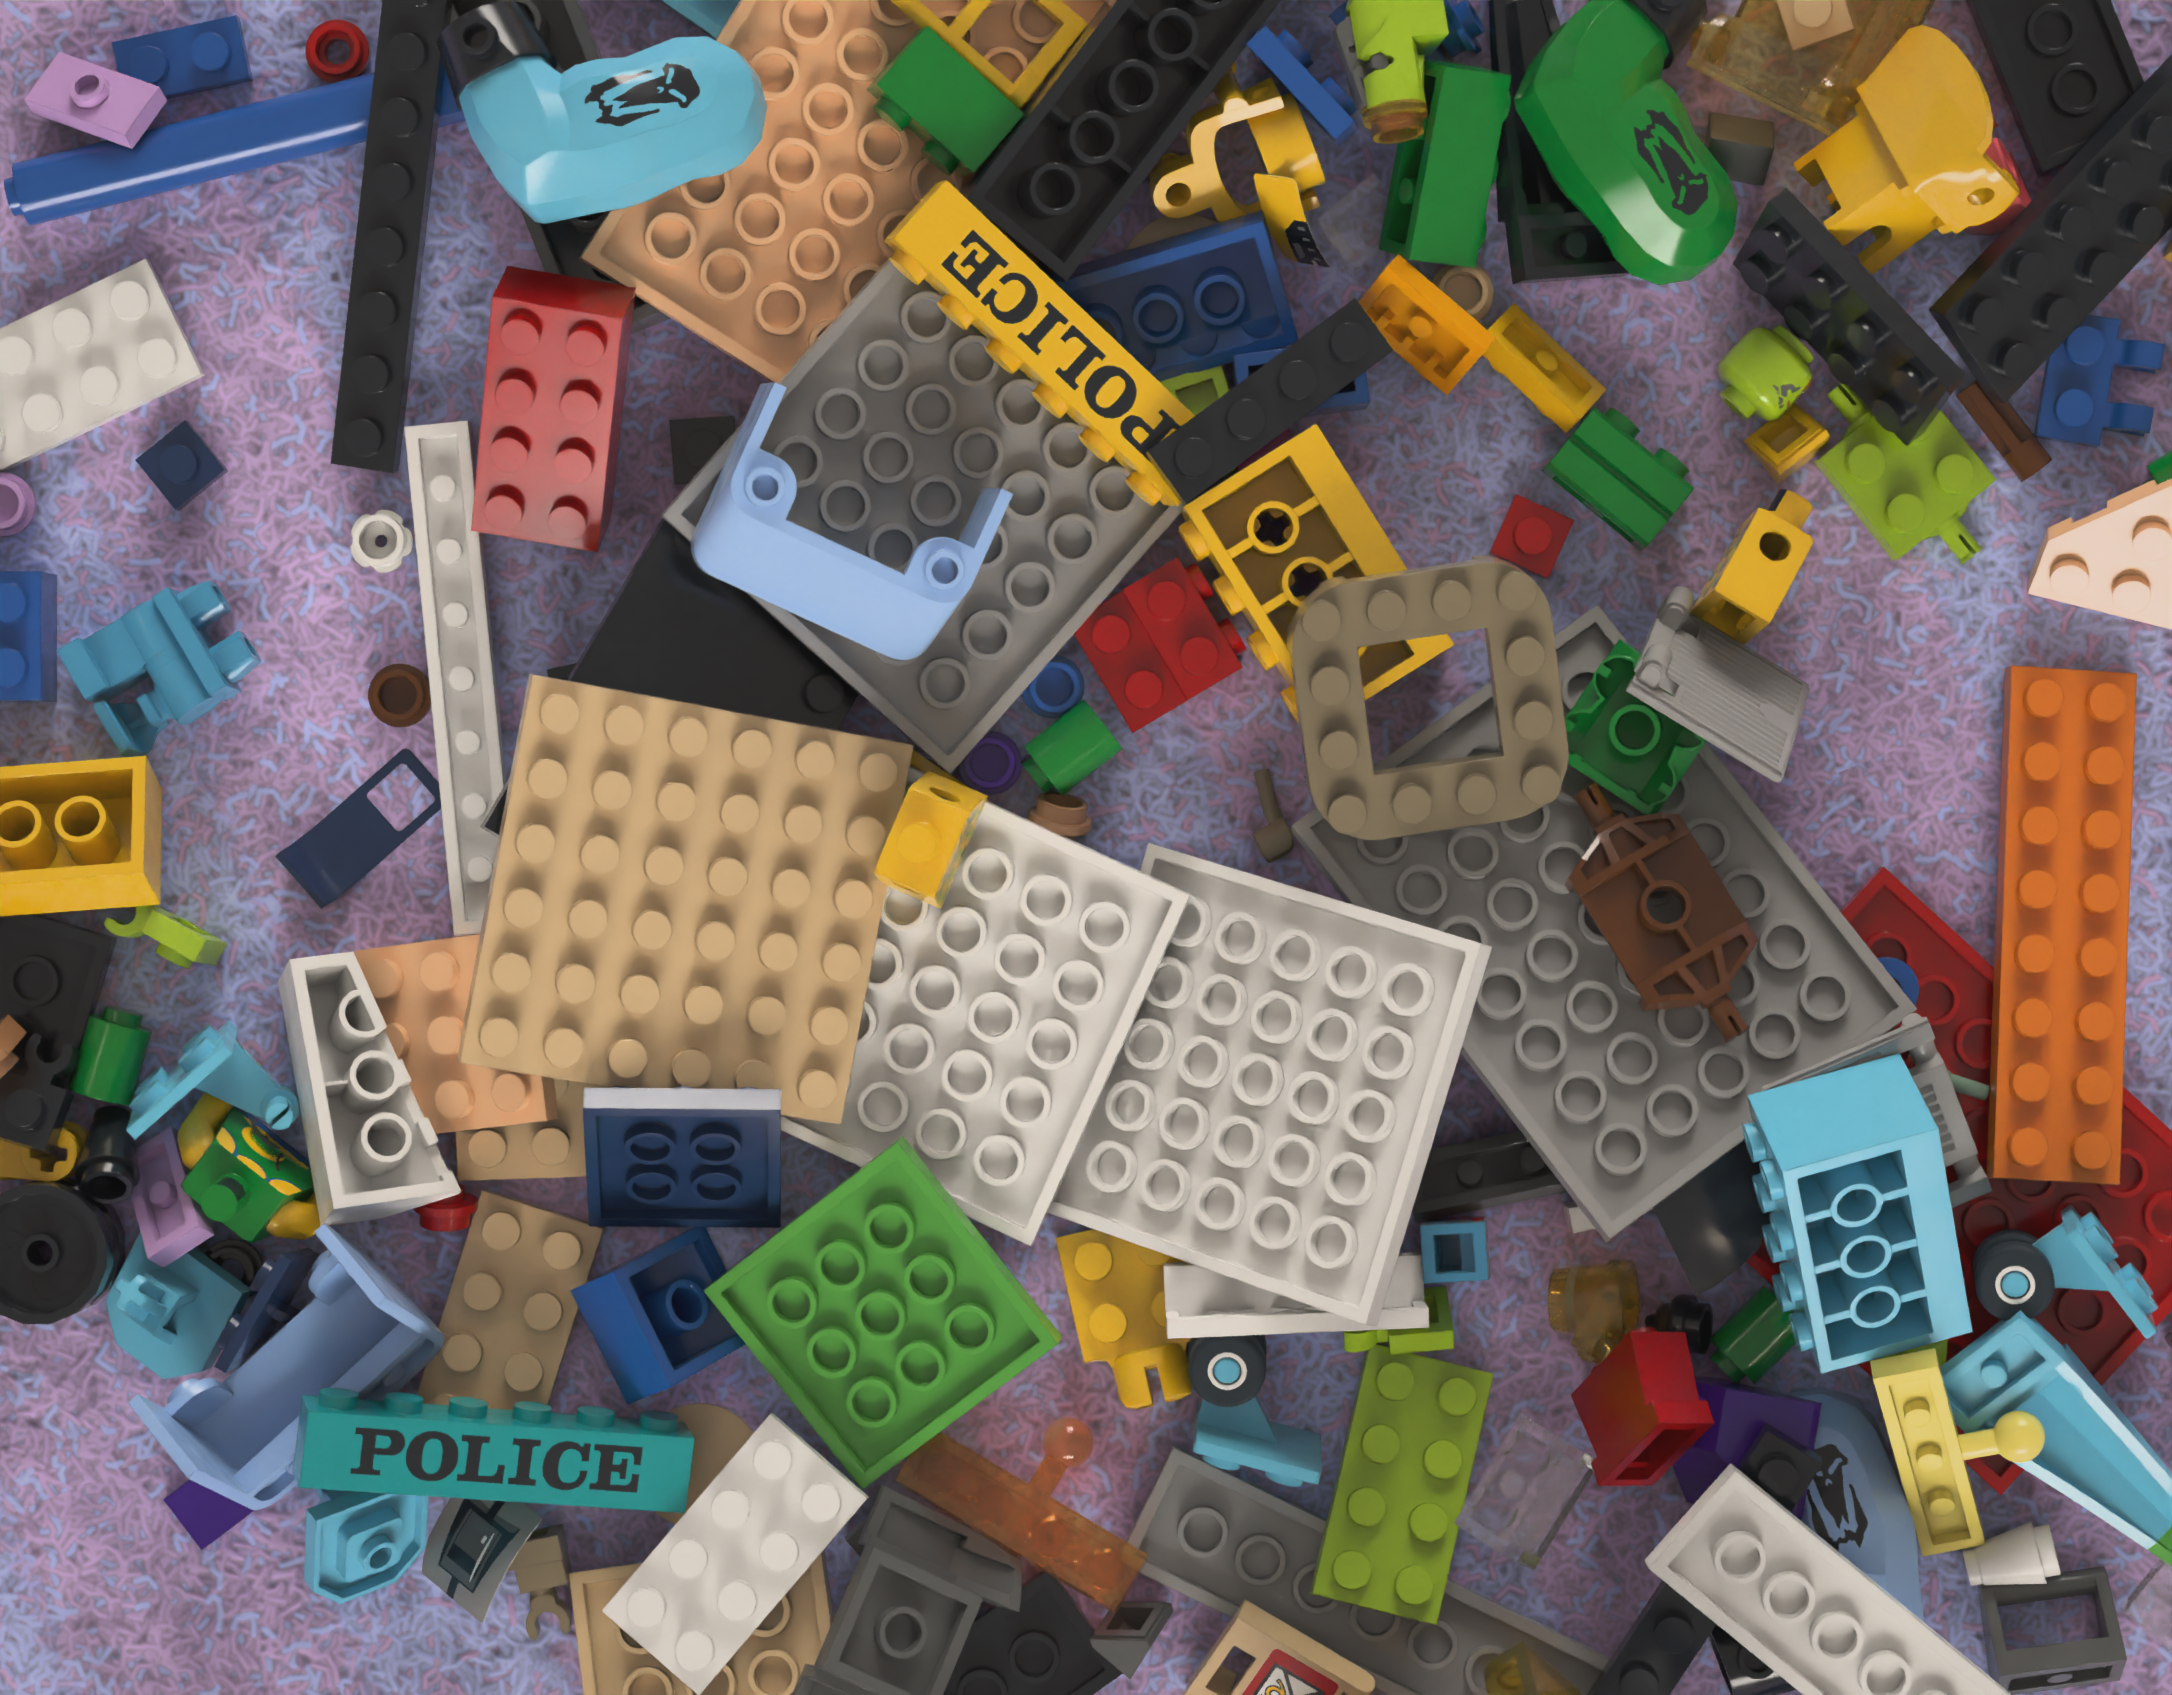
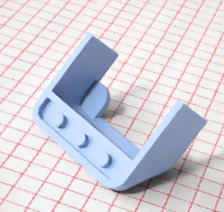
M776 382L761 383L692 535L691 552L695 563L703 572L884 656L897 660H909L918 657L928 649L971 588L1013 494L1002 488H982L959 541L947 537L928 539L915 549L904 573L896 571L786 520L796 497L797 482L795 475L784 460L760 449V446L787 387Z
M322 1224L314 1232L328 1248L316 1259L312 1266L313 1274L310 1277L308 1286L316 1298L242 1364L239 1369L223 1383L214 1378L201 1380L191 1378L184 1381L171 1392L167 1399L168 1404L165 1407L139 1394L128 1402L188 1479L252 1510H260L274 1504L297 1485L293 1473L302 1395L319 1396L320 1389L343 1388L357 1392L359 1394L358 1399L384 1401L385 1394L398 1392L438 1354L444 1344L445 1337L443 1333L412 1299L359 1246L326 1224Z

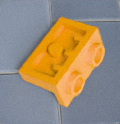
M1399 254L1390 262L1358 301L1391 348L1412 365L1423 378L1429 380L1446 395L1451 392L1496 339L1491 332Z

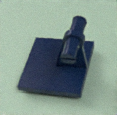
M310 1248L280 1254L277 1260L269 1257L264 1262L250 1286V1291L257 1294L244 1316L236 1313L230 1319L217 1341V1346L224 1351L214 1367L224 1373L239 1369L242 1364L268 1342L279 1322L287 1324L300 1312V1310L291 1306L290 1303L319 1256L317 1252Z

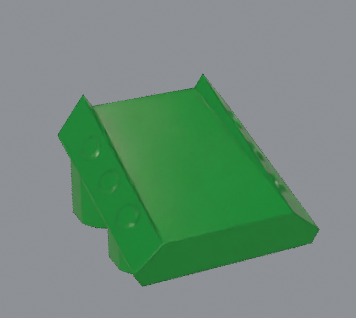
M1619 639L1607 658L1601 662L1592 680L1565 717L1569 749L1568 764L1643 814H1655L1660 811L1707 740L1626 691L1629 682L1636 673L1634 669L1641 651Z

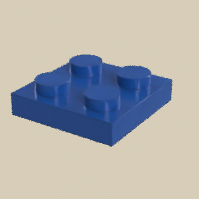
M1265 25L1246 43L1254 57L1288 93L1291 92L1296 102L1338 147L1358 130L1355 121L1350 117L1357 111L1354 101L1330 76L1320 84L1308 72L1307 69L1314 63L1311 59L1312 57L1286 29L1276 37Z

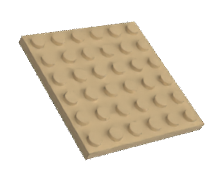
M529 673L457 1060L459 1063L605 1087L674 1088L687 1086L697 1089H738L742 1087L781 1089V1115L841 1125L887 884L879 881L874 871L903 803L914 745Z

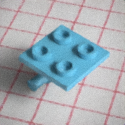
M228 1020L217 1031L208 1024L197 1032L182 1047L181 1051L184 1055L178 1061L179 1065L170 1073L161 1066L138 1085L133 1092L137 1097L129 1105L132 1113L126 1131L134 1139H137L193 1088L265 1120L275 1130H284L294 1123L299 1115L300 1106L296 1093L290 1090L289 1086L278 1085L236 1041L238 1029Z

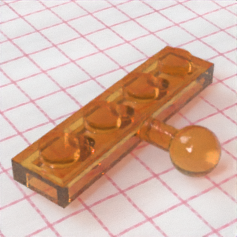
M1064 1417L1055 1420L1048 1426L1043 1436L1045 1457L1029 1483L1014 1476L942 1432H939L910 1454L895 1479L898 1485L1114 1614L1118 1611L1148 1561V1554L1050 1497L1067 1468H1075L1082 1465L1092 1453V1433L1088 1426L1079 1419Z

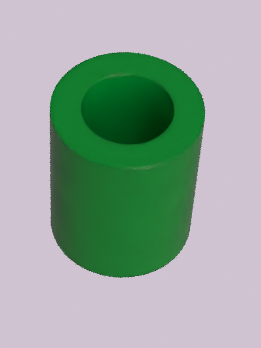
M1083 699L1024 745V748L1031 757L1021 765L1044 794L1056 787L1060 794L1064 796L1123 750V748Z
M106 1005L103 1015H89L79 1050V1063L73 1072L69 1085L71 1091L109 1103L130 1105L133 1101V1092L137 1087L152 1030L140 1026L143 1018L142 1014Z
M1763 1285L1709 1339L1718 1348L1709 1358L1735 1384H1738L1746 1376L1755 1385L1796 1345L1789 1320V1314L1792 1312H1782L1776 1296Z

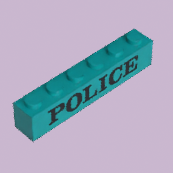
M343 1388L320 1389L319 1396L302 1395L293 1464V1473L299 1488L685 1513L695 1438L686 1424L678 1422L679 1417L673 1413L648 1410L640 1413V1419L615 1417L616 1412L608 1408L581 1406L577 1408V1414L552 1413L551 1406L529 1401L514 1403L513 1410L488 1408L486 1401L471 1397L450 1398L449 1405L423 1404V1397L403 1392L385 1394L384 1401L358 1399L359 1394L357 1392Z

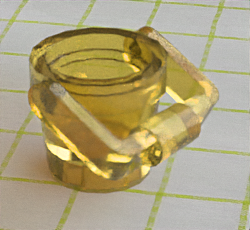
M1612 1259L1608 1263L1556 1268L1552 1271L1548 1287V1313L1551 1327L1554 1332L1574 1335L1571 1345L1577 1348V1354L1582 1360L1596 1365L1600 1364L1620 1343L1621 1338L1626 1333L1638 1328L1643 1302L1640 1298L1637 1269L1632 1259Z

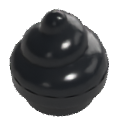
M1678 1294L1670 1303L1662 1304L1655 1314L1648 1315L1644 1323L1646 1327L1656 1328L1658 1332H1685L1691 1357L1692 1353L1705 1354L1709 1348V1339L1712 1336L1713 1311L1709 1303L1698 1302L1695 1295Z

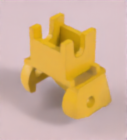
M1925 25L1909 28L1869 77L1856 87L1861 97V100L1854 106L1858 115L1793 163L1796 171L1812 187H1815L1825 179L1827 180L1833 191L1827 196V199L1837 212L1823 223L1826 229L1842 246H1845L1867 230H1872L1876 241L1857 255L1861 264L1872 275L1936 228L1942 235L1951 231L1957 235L1968 226H1977L1994 219L2004 212L2020 194L2012 175L2005 168L2001 170L1985 153L1992 141L1994 122L1989 97L1978 72L1954 42L1941 31Z

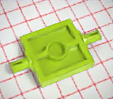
M1840 383L1830 391L1826 397H1829L1850 425L1846 427L1839 442L1814 461V463L1892 561L1900 559L1922 540L1937 535L1941 537L1957 557L1960 564L1965 563L1974 554L1978 553L1983 547L1978 544L1959 518L1965 512L1970 501L1995 482L1996 478L1944 413L1940 410L1925 433L1906 446L1893 432L1885 430L1876 421L1872 410L1849 386Z

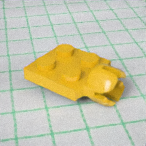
M1095 1229L1055 1238L1084 1363L1087 1364L1095 1361L1108 1362L1113 1369L1119 1399L1130 1409L1154 1406L1146 1370L1158 1369L1166 1403L1182 1399L1191 1394L1193 1386L1189 1379V1361L1187 1357V1347L1191 1338L1168 1339L1165 1323L1163 1263L1185 1261Z

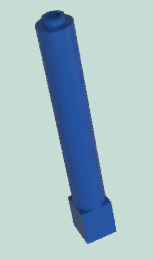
M446 70L444 72L438 128L466 121L463 111L457 108ZM374 73L148 129L133 149L104 140L13 163V177L4 179V189L9 207L14 216L24 215L28 224L33 226L366 142Z

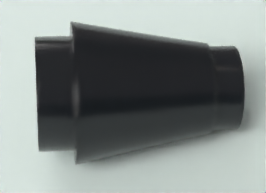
M110 1105L101 1107L94 1112L93 1121L76 1167L75 1177L81 1185L82 1193L95 1202L106 1204L121 1202L132 1194L133 1188L140 1181L135 1139L126 1131L131 1114L125 1108Z

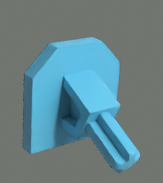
M140 1232L105 1301L115 1343L162 1379H169L212 1368L221 1351V1348L217 1346V1341L222 1331L236 1313H241L252 1291H250L248 1286L196 1248L162 1268L147 1258Z
M315 1489L320 1502L318 1505L306 1509L304 1581L314 1593L339 1604L397 1582L426 1548L429 1496Z

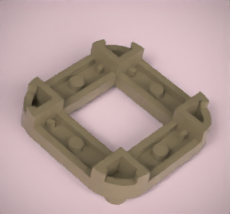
M1479 555L1472 556V560L1350 579H1345L1344 576L1334 577L1320 583V587L1302 602L1293 617L1292 623L1288 624L1286 643L1291 659L1306 776L1304 778L1308 792L1316 807L1337 832L1364 840H1382L1507 821L1527 816L1558 797L1567 771L1569 749L1553 619L1545 594L1528 574L1515 565L1500 560L1497 557ZM1484 628L1499 747H1496L1497 752L1374 771L1358 647Z

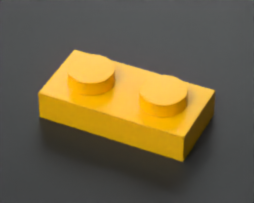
M1515 303L1488 329L1496 339L1482 355L1497 372L1509 379L1535 404L1544 416L1551 419L1565 433L1583 417L1607 390Z

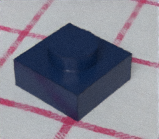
M186 420L135 460L177 511H180L228 472L197 431Z

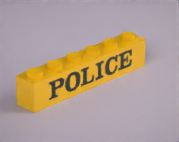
M947 180L935 183L884 240L895 251L889 258L891 263L916 285H919L925 279L943 296L937 302L938 307L959 327L966 330L972 324L990 341L985 346V351L1003 369L1014 374L1019 368L1037 385L1031 393L1045 409L1059 419L1067 413L1080 425L1084 431L1078 438L1093 454L1106 463L1112 457L1115 458L1130 473L1125 480L1126 484L1142 500L1151 506H1154L1158 501L1163 505L1178 506L1181 502L1145 453L1195 417V415Z

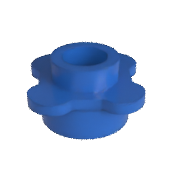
M1444 0L1449 34L1442 41V44L1448 53L1455 57L1466 50L1468 52L1474 51L1475 54L1481 52L1482 48L1476 37L1485 31L1471 3L1468 0H1463L1459 3L1457 0Z

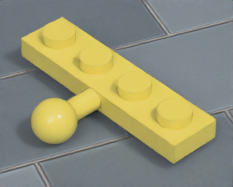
M1935 1348L1871 1360L1874 1385L1907 1503L1914 1520L1922 1556L1986 1545L1983 1526L1965 1460L2000 1454L2005 1459L2016 1463L2030 1461L2039 1455L2045 1443V1431L2041 1422L2031 1413L2011 1411L2000 1417L1994 1428L1958 1435Z

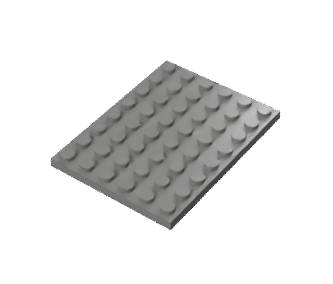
M1598 604L1555 635L1565 717L1578 701L1592 680L1595 671L1601 662L1607 658L1618 640L1621 639L1628 643ZM1491 682L1374 765V771L1497 752L1496 747H1499ZM1707 742L1658 813H1675L1681 816L1758 939L1755 947L1730 982L1733 990L1728 994V997L1731 998L1750 1029L1739 1037L1736 1036L1735 1039L1728 1043L1724 1041L1725 1038L1711 1018L1707 1008L1702 1009L1700 1005L1696 1007L1643 1011L1638 1003L1642 997L1575 890L1569 892L1566 888L1565 883L1595 839L1593 835L1594 828L1573 797L1583 789L1588 790V786L1596 782L1569 764L1558 797L1537 811L1513 820L1382 840H1364L1337 832L1322 816L1317 807L1292 825L1291 832L1346 903L1492 946L1460 1052L1606 1243L1744 1140L1742 1124L1752 1122L1747 1095L1763 1091L1762 1087L1884 1035L1900 1024L1905 1016L1917 1010ZM1598 784V788L1612 808L1615 816L1623 813L1625 818L1645 815ZM1658 891L1651 894L1647 899V909L1654 920L1660 923L1671 924L1681 918V903L1673 894Z

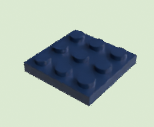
M624 1086L584 1088L583 1123L589 1226L781 1228V1089H758L755 1087L697 1089L687 1086L674 1088H628Z

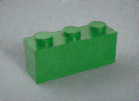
M1425 59L1424 93L1426 105H1420L1421 112L1402 119L1378 249L1394 255L1399 254L1408 260L1476 268L1478 252L1486 238L1487 225L1485 214L1490 188L1498 174L1499 162L1497 151L1502 124L1508 116L1511 105L1509 92L1511 75L1477 66Z

